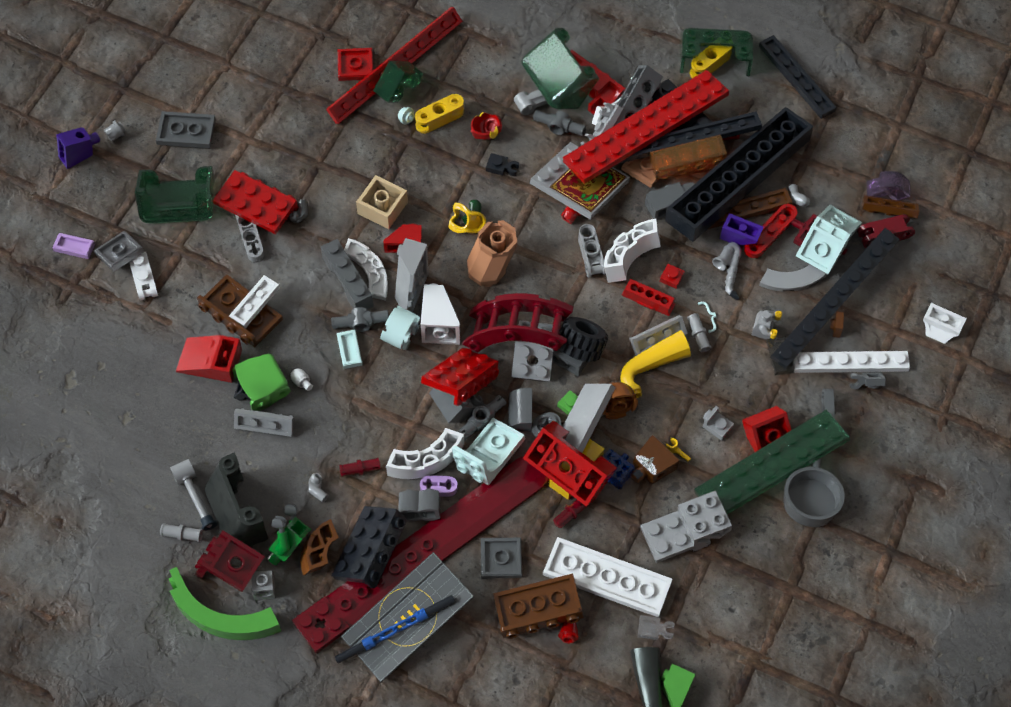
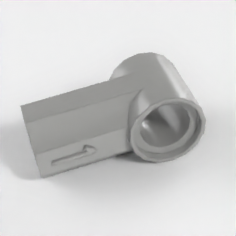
M544 87L531 93L520 92L514 97V102L522 115H529L535 108L552 102V97L549 89Z

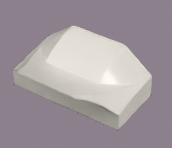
M931 303L923 319L926 327V336L945 344L951 338L959 336L967 318Z

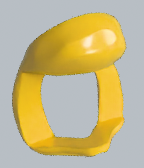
M454 203V216L449 221V229L456 233H478L486 224V217L480 212L469 210L461 203ZM459 210L467 215V223L464 227L454 223L459 217Z

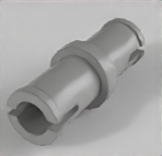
M699 314L689 315L687 319L693 331L691 334L696 339L699 351L706 352L710 350L711 345L706 336L707 330L703 327Z
M163 523L160 528V536L173 537L180 541L187 539L201 542L203 529L188 528L182 524L175 526Z

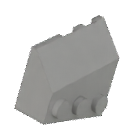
M405 238L403 245L400 244L397 250L399 257L395 299L400 307L413 313L429 274L427 244Z

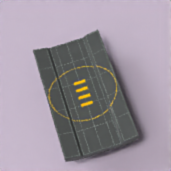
M433 552L341 637L350 647L361 643L363 639L380 633L386 628L407 619L414 612L422 608L425 609L453 595L455 603L428 616V619L397 632L395 635L377 643L375 647L369 650L365 649L357 654L376 678L383 682L470 602L474 596ZM416 617L410 619L411 622L415 621ZM403 623V624H401V625H399V626H397V627H398V629H399V628L405 626L406 624ZM391 629V630H389L388 632H386V633H384V634H385V636H386V635L392 633L393 631H392V629Z

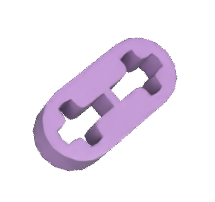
M425 476L420 481L421 491L427 489V483H431V489L438 490L440 496L443 497L453 496L458 490L456 479L450 476ZM447 483H451L452 487L450 490L446 488Z

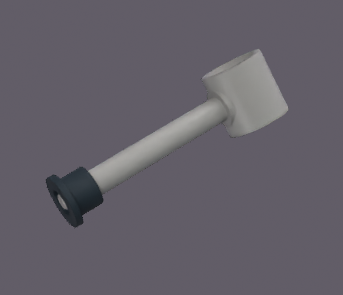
M189 459L170 467L177 484H185L201 516L200 521L203 525V531L216 527L217 521L213 520L212 516L208 514L192 482V479L197 476Z

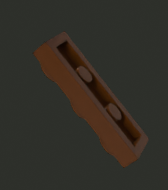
M867 195L863 197V210L868 212H882L889 216L906 214L910 219L918 218L919 204Z

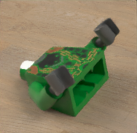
M287 504L285 507V515L291 516L287 526V519L285 517L275 516L272 520V527L279 528L277 532L278 538L269 548L272 553L269 555L268 560L273 565H278L281 560L285 562L311 530L296 518L298 509L295 505Z

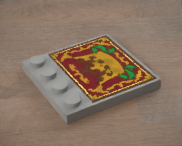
M570 142L531 178L530 184L591 220L629 182L630 177L612 167L584 184L563 162L565 155L578 148L577 145Z

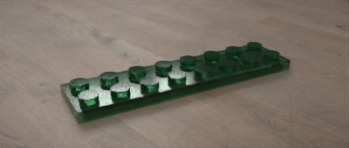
M824 410L694 489L695 494L700 497L716 491L726 514H729L787 479L796 470L807 467L850 441V437L827 410Z

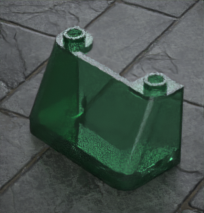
M565 28L553 30L531 49L521 61L523 67L549 105L559 110L579 109L599 80L595 70L590 66H580L565 45L570 39L569 33Z
M213 166L198 168L195 172V180L159 182V176L155 171L149 169L139 170L135 196L140 220L145 223H165L210 219L213 215Z

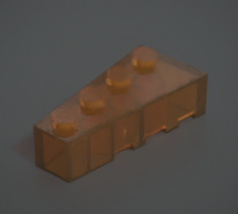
M721 135L650 152V163L655 179H666L668 177L710 172L727 157V152Z

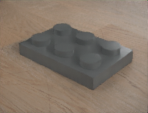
M162 111L156 144L210 148L216 120L215 115Z

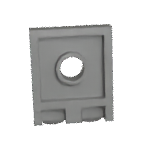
M519 321L518 325L530 327L531 322ZM539 323L538 328L552 331L553 324ZM515 341L512 377L550 381L553 349L536 343ZM534 355L538 358V362L530 364L527 358Z

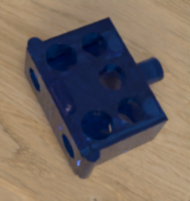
M609 448L602 457L616 466L617 469L608 482L616 488L622 489L623 484L630 478V474L634 471L635 466L627 461L629 456L626 453L620 456Z

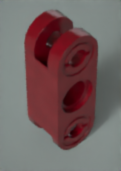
M903 214L863 224L857 229L859 237L863 238V247L867 248L884 228H887L898 237L899 241L912 237L915 234V229L911 226L907 227L906 224L909 223L910 218L908 215Z

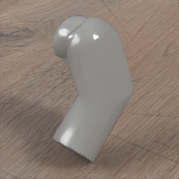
M791 184L788 188L793 203L799 206H808L810 199L798 192L796 184Z
M314 473L309 478L308 490L323 503L329 495L321 489L322 476Z

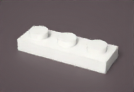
M264 275L229 317L246 328L280 289L279 284Z

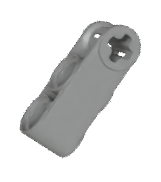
M584 224L579 229L578 242L587 277L589 278L594 274L600 273L604 275L606 274L604 269L605 259L602 255L596 229L590 224Z

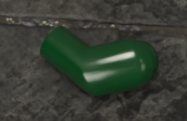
M471 200L469 202L470 210L481 213V203L478 200ZM467 215L462 217L465 224L467 223Z

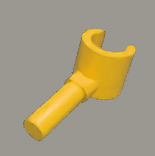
M671 438V443L674 446H669L666 443V448L672 453L679 454L689 462L691 458L678 447V441L675 438Z

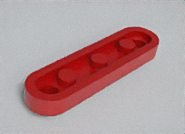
M792 204L782 205L762 225L764 228L757 243L745 245V254L750 258L760 257L790 226L793 218L796 219V207Z

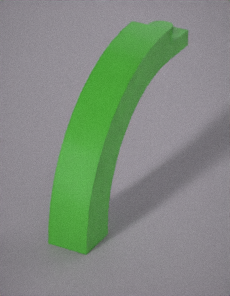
M177 567L169 570L172 576L169 578V581L173 588L170 593L174 602L191 623L205 632L232 640L260 639L281 632L280 625L271 607L247 615H227L213 611L202 605L192 596Z

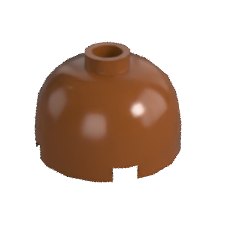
M623 382L609 383L615 387V390L602 415L604 414L608 419L623 418L627 416L626 412L629 410L633 412L638 406L637 396L633 389Z

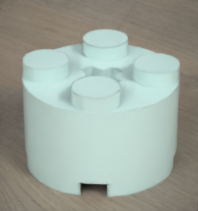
M397 305V308L393 309L385 324L387 331H382L380 339L406 351L411 342L409 340L411 335H415L420 325L418 323L421 318Z

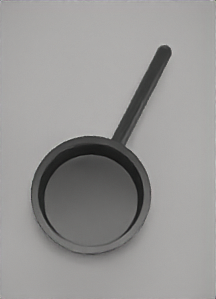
M823 419L817 420L813 466L804 467L793 472L788 477L784 489L783 503L786 512L794 521L808 527H820L831 522L842 508L845 499L844 489L840 481L829 471L820 468L825 424Z

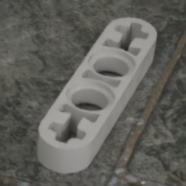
M235 215L248 259L252 262L261 261L264 257V251L256 225L250 223L248 226H244L241 223L245 219ZM250 234L256 236L252 241L246 240V237ZM254 246L256 247L257 255L253 253L252 247Z

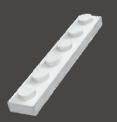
M908 351L800 352L793 360L794 373L903 372L910 369Z

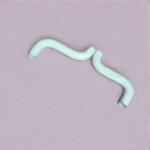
M698 302V305L704 304L708 313L713 315L711 321L714 328L708 330V332H714L717 328L714 321L716 313L710 311L706 302Z

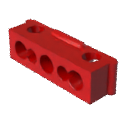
M632 279L629 280L622 293L623 297L667 316H670L675 306L674 297Z

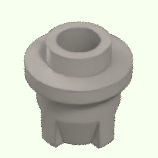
M114 120L112 125L104 129V132L112 142L120 136H125L123 132L126 130L120 121L116 123Z

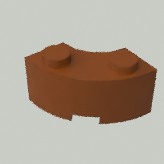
M331 519L316 528L308 536L302 547L300 563L303 576L320 570L328 564V547L339 538Z

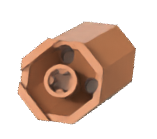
M504 220L498 221V223H493L492 221L487 222L478 232V238L467 259L469 278L480 286L491 287L493 284H497L506 274V268L517 247L516 230L513 226Z

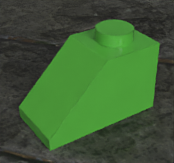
M674 664L671 665L670 670L665 669L661 680L664 681L662 689L669 707H682L694 681L695 674Z

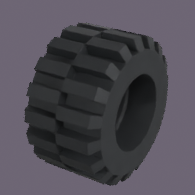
M580 317L565 318L559 331L560 336L567 338V342L560 347V350L572 358L586 362H596L601 358L609 338L606 331L598 324Z

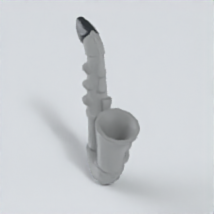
M731 242L724 246L721 254L715 257L712 263L717 269L722 271L726 269V265L729 266L725 280V289L729 296L738 300V294L733 290L738 270L737 266L741 258V248L739 244Z

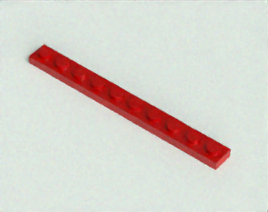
M450 7L330 105L326 110L335 124L343 121L463 22L455 8Z

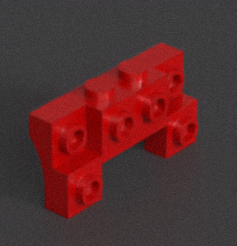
M573 50L548 75V81L561 91L569 83H572L593 98L588 104V111L593 115L597 106H605L603 105L604 102L612 104L621 97L626 89L607 73L598 69L595 64L590 63Z

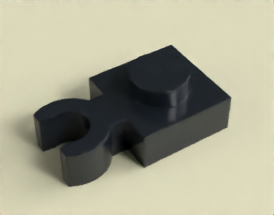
M493 153L490 154L486 165L487 172L502 176L504 172H507L510 176H516L517 170L512 168L519 169V162H508V157Z

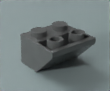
M435 388L429 392L448 423H461L472 416L473 410L476 407L485 405L482 397L477 393L467 399L466 402L456 406L454 405L453 395Z

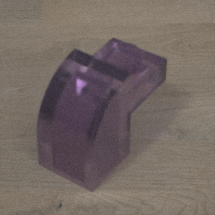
M880 172L879 178L867 181V196L881 197L888 195L892 200L910 197V181L899 172Z

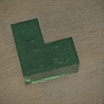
M389 61L373 91L388 103H398L403 97L405 88H415L419 85L423 73L408 61Z

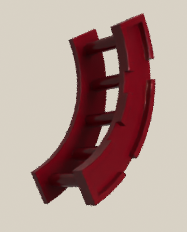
M513 293L495 296L494 300H484L470 310L469 316L476 319L474 333L462 342V345L479 353L482 349L492 344L505 341H525L540 344L557 351L567 342V338L559 335L561 321L563 322L573 312L574 306L551 297L550 300L542 299L537 294ZM519 312H533L530 327L517 325ZM511 313L509 325L497 326L499 315ZM541 314L554 318L551 332L538 328ZM490 320L488 328L482 330L483 324Z

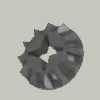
M551 412L539 415L532 423L531 430L533 435L537 437L541 429L552 421L562 426L560 417Z

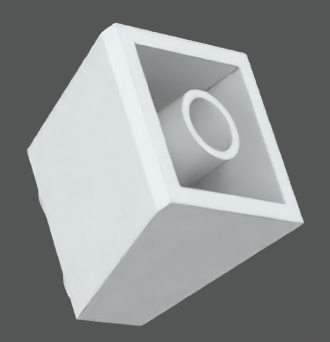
M435 283L424 284L421 315L422 343L460 345V323L444 286Z

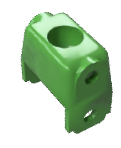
M268 353L247 359L236 364L232 369L235 379L239 380L244 392L252 400L250 402L252 411H261L270 407L278 400L286 397L291 391L284 374L272 354Z

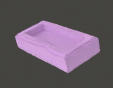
M59 233L53 245V251L89 259L95 242Z

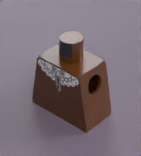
M652 435L634 457L633 467L636 470L630 476L636 483L646 478L650 483L654 484L678 468L679 459Z

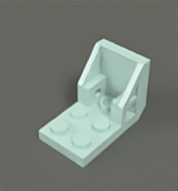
M829 205L815 219L796 257L829 274L851 236L857 231L862 222Z

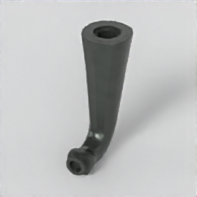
M634 648L630 652L643 706L662 707L660 648Z

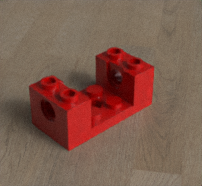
M552 421L541 429L523 459L587 507L599 496L617 467L602 456L592 461L565 441L569 431L557 422ZM562 461L570 464L569 471L562 468Z

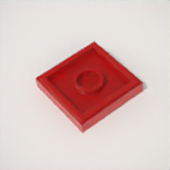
M372 48L338 49L339 81L362 80L373 71Z

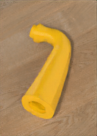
M682 330L638 354L623 367L620 376L621 382L629 385L637 398L642 396L641 386L634 382L637 374L673 361L691 357L690 347Z

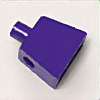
M82 127L56 134L58 157L67 169L93 155L92 145L100 142V137L96 132L89 135Z

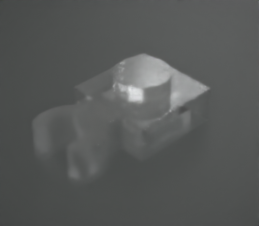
M640 615L637 637L658 640L659 635H662L666 639H673L674 633H668L666 629L674 628L675 623L668 621L660 624V618Z

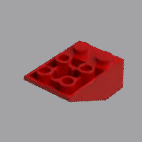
M223 335L187 338L176 372L232 383L234 378L232 369L238 364L242 353L240 339Z

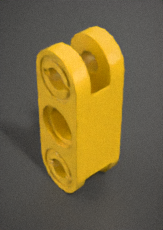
M721 37L694 57L691 62L690 77L694 78L698 75L695 72L702 73L705 70L712 74L731 58L733 48L731 39Z
M451 94L419 109L415 114L416 130L426 134L463 116V97L459 94Z

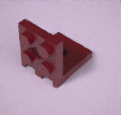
M222 530L219 537L214 535L205 551L208 554L203 552L195 565V568L198 569L195 576L202 579L206 571L243 592L265 556ZM231 559H239L241 567L233 568L230 564Z

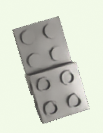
M716 491L679 504L678 511L642 524L640 528L655 562L658 563L689 550L694 552L707 547L711 542L710 538L720 539L731 531L732 525Z

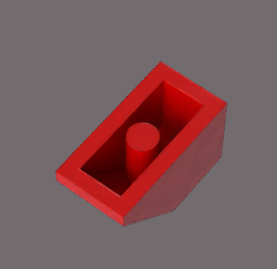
M403 224L384 239V253H397L399 245H403L405 238L422 243V225Z

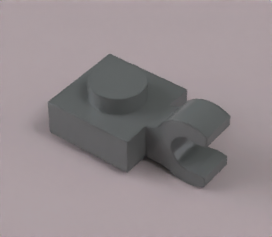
M882 372L850 374L851 379H857L856 383H850L851 389H858L863 384L869 388L885 386L886 378Z

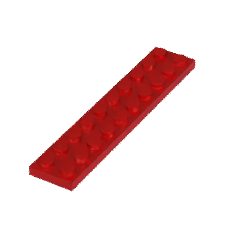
M705 70L565 155L563 162L586 184L729 96V90L708 70Z

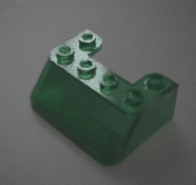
M690 27L684 28L681 31L680 73L684 71L686 58H696L699 55L700 46L715 45L733 46L737 59L746 61V76H750L753 63V36L750 32Z

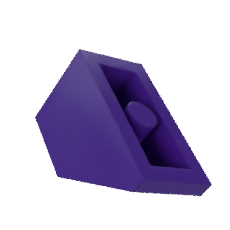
M729 213L722 227L719 239L729 243L735 242L739 245L755 244L764 227Z

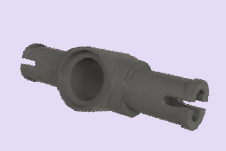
M536 110L533 120L547 124L550 131L556 135H562L564 132H572L580 136L585 135L586 125L572 122L570 116L563 111H558L556 114H547Z
M357 307L348 316L332 317V328L350 327V329L353 328L356 332H364L373 323L386 322L389 318L388 310L371 312L367 308Z
M497 395L489 404L478 406L473 410V414L468 419V422L457 431L464 434V442L475 431L483 430L490 420L495 417V413L507 404L504 398L501 399V396ZM480 416L485 417V419L479 420L477 418Z

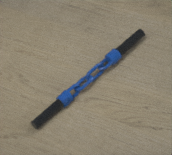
M453 595L425 609L422 608L414 612L407 619L386 628L380 633L363 639L361 643L336 655L337 663L339 664L365 649L369 650L375 647L377 643L395 635L397 632L428 619V616L455 603ZM416 617V620L411 622L410 619ZM403 623L406 624L405 626H403V627H401V628H399V629H398V627H397V626H399V625H401V624H403ZM392 629L393 632L385 636L384 633Z

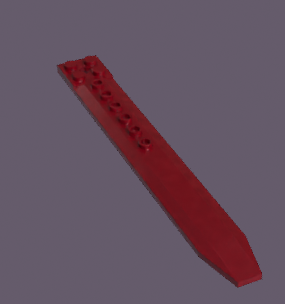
M524 456L517 458L502 469L489 485L481 484L441 513L440 519L430 521L395 546L376 588H370L365 583L347 581L292 619L293 625L317 654L342 636L433 552L443 562L540 491L550 479L523 459ZM318 621H325V628H316L315 626Z

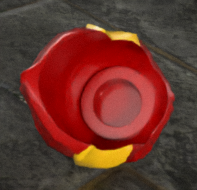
M482 112L471 121V132L476 139H494L502 130V122L498 115Z

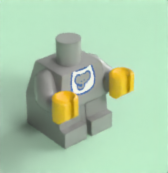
M765 310L757 313L751 335L768 340L770 338L775 339L778 331L773 329V319L779 321L782 312Z

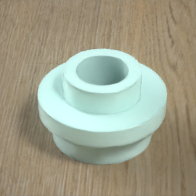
M403 107L399 111L398 119L402 124L407 125L413 121L414 110L412 108Z

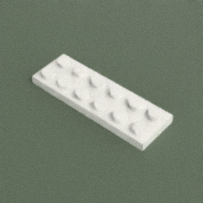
M559 537L556 539L543 571V575L549 578L573 573L577 588L655 617L660 615L672 582V578Z

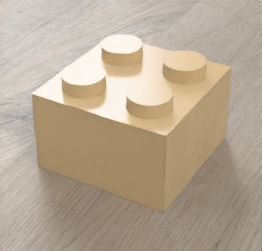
M375 175L356 201L357 213L390 229L407 205L408 196L407 190Z

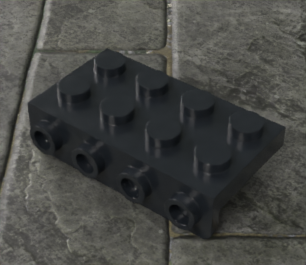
M364 506L331 576L336 580L365 583L370 588H376L406 525V517L397 509Z

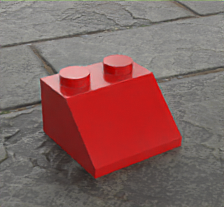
M778 406L742 420L746 437L760 461L796 447L787 412Z

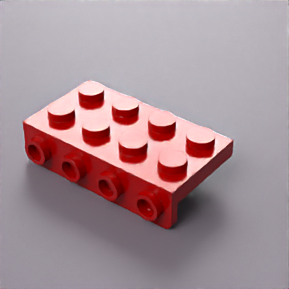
M236 170L233 171L213 199L215 205L275 235L291 212L298 209L297 200L293 196L285 195L277 188H271L261 180H254L248 174L240 173Z
M461 348L421 377V383L453 395L454 405L459 406L498 377L499 361L489 358L485 354L473 352L471 349Z

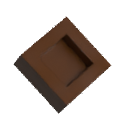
M836 311L835 317L830 320V330H833L832 337L840 338L844 312Z

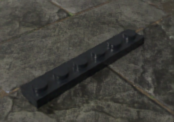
M774 35L759 43L760 49L821 119L836 111V106Z

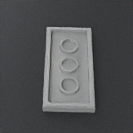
M585 384L563 425V428L569 431L565 441L580 452H583L615 390L612 384Z

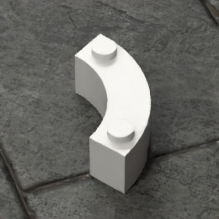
M656 219L636 224L634 229L627 233L623 232L614 240V245L607 251L604 261L608 283L626 280L627 271L638 256L651 249L661 247Z
M445 428L442 435L425 450L401 451L393 449L386 465L387 476L400 479H418L441 471L454 460L452 447L455 445L461 449L463 448L464 434Z

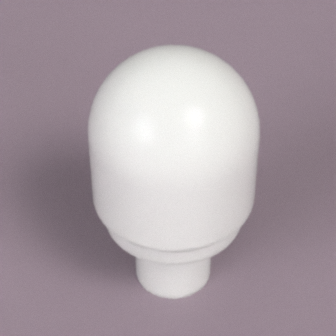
M297 368L291 372L290 378L296 386L304 387L307 391L312 389L313 385L309 382L310 378L302 369Z

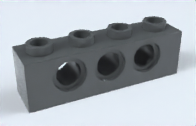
M648 65L638 66L617 104L623 110L614 126L625 120L626 115L630 117L652 102L654 92L661 85L662 75Z

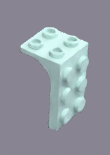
M492 418L466 451L455 445L452 447L456 468L463 474L468 473L477 482L489 485L523 443L525 435Z

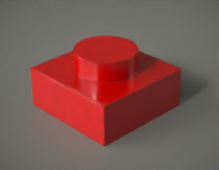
M667 264L659 282L677 289L685 271Z

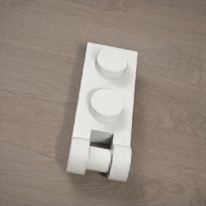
M144 252L129 262L140 301L145 300L149 296H158L148 256Z

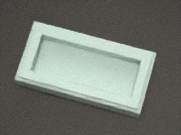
M350 330L337 333L343 368L362 366L356 331Z

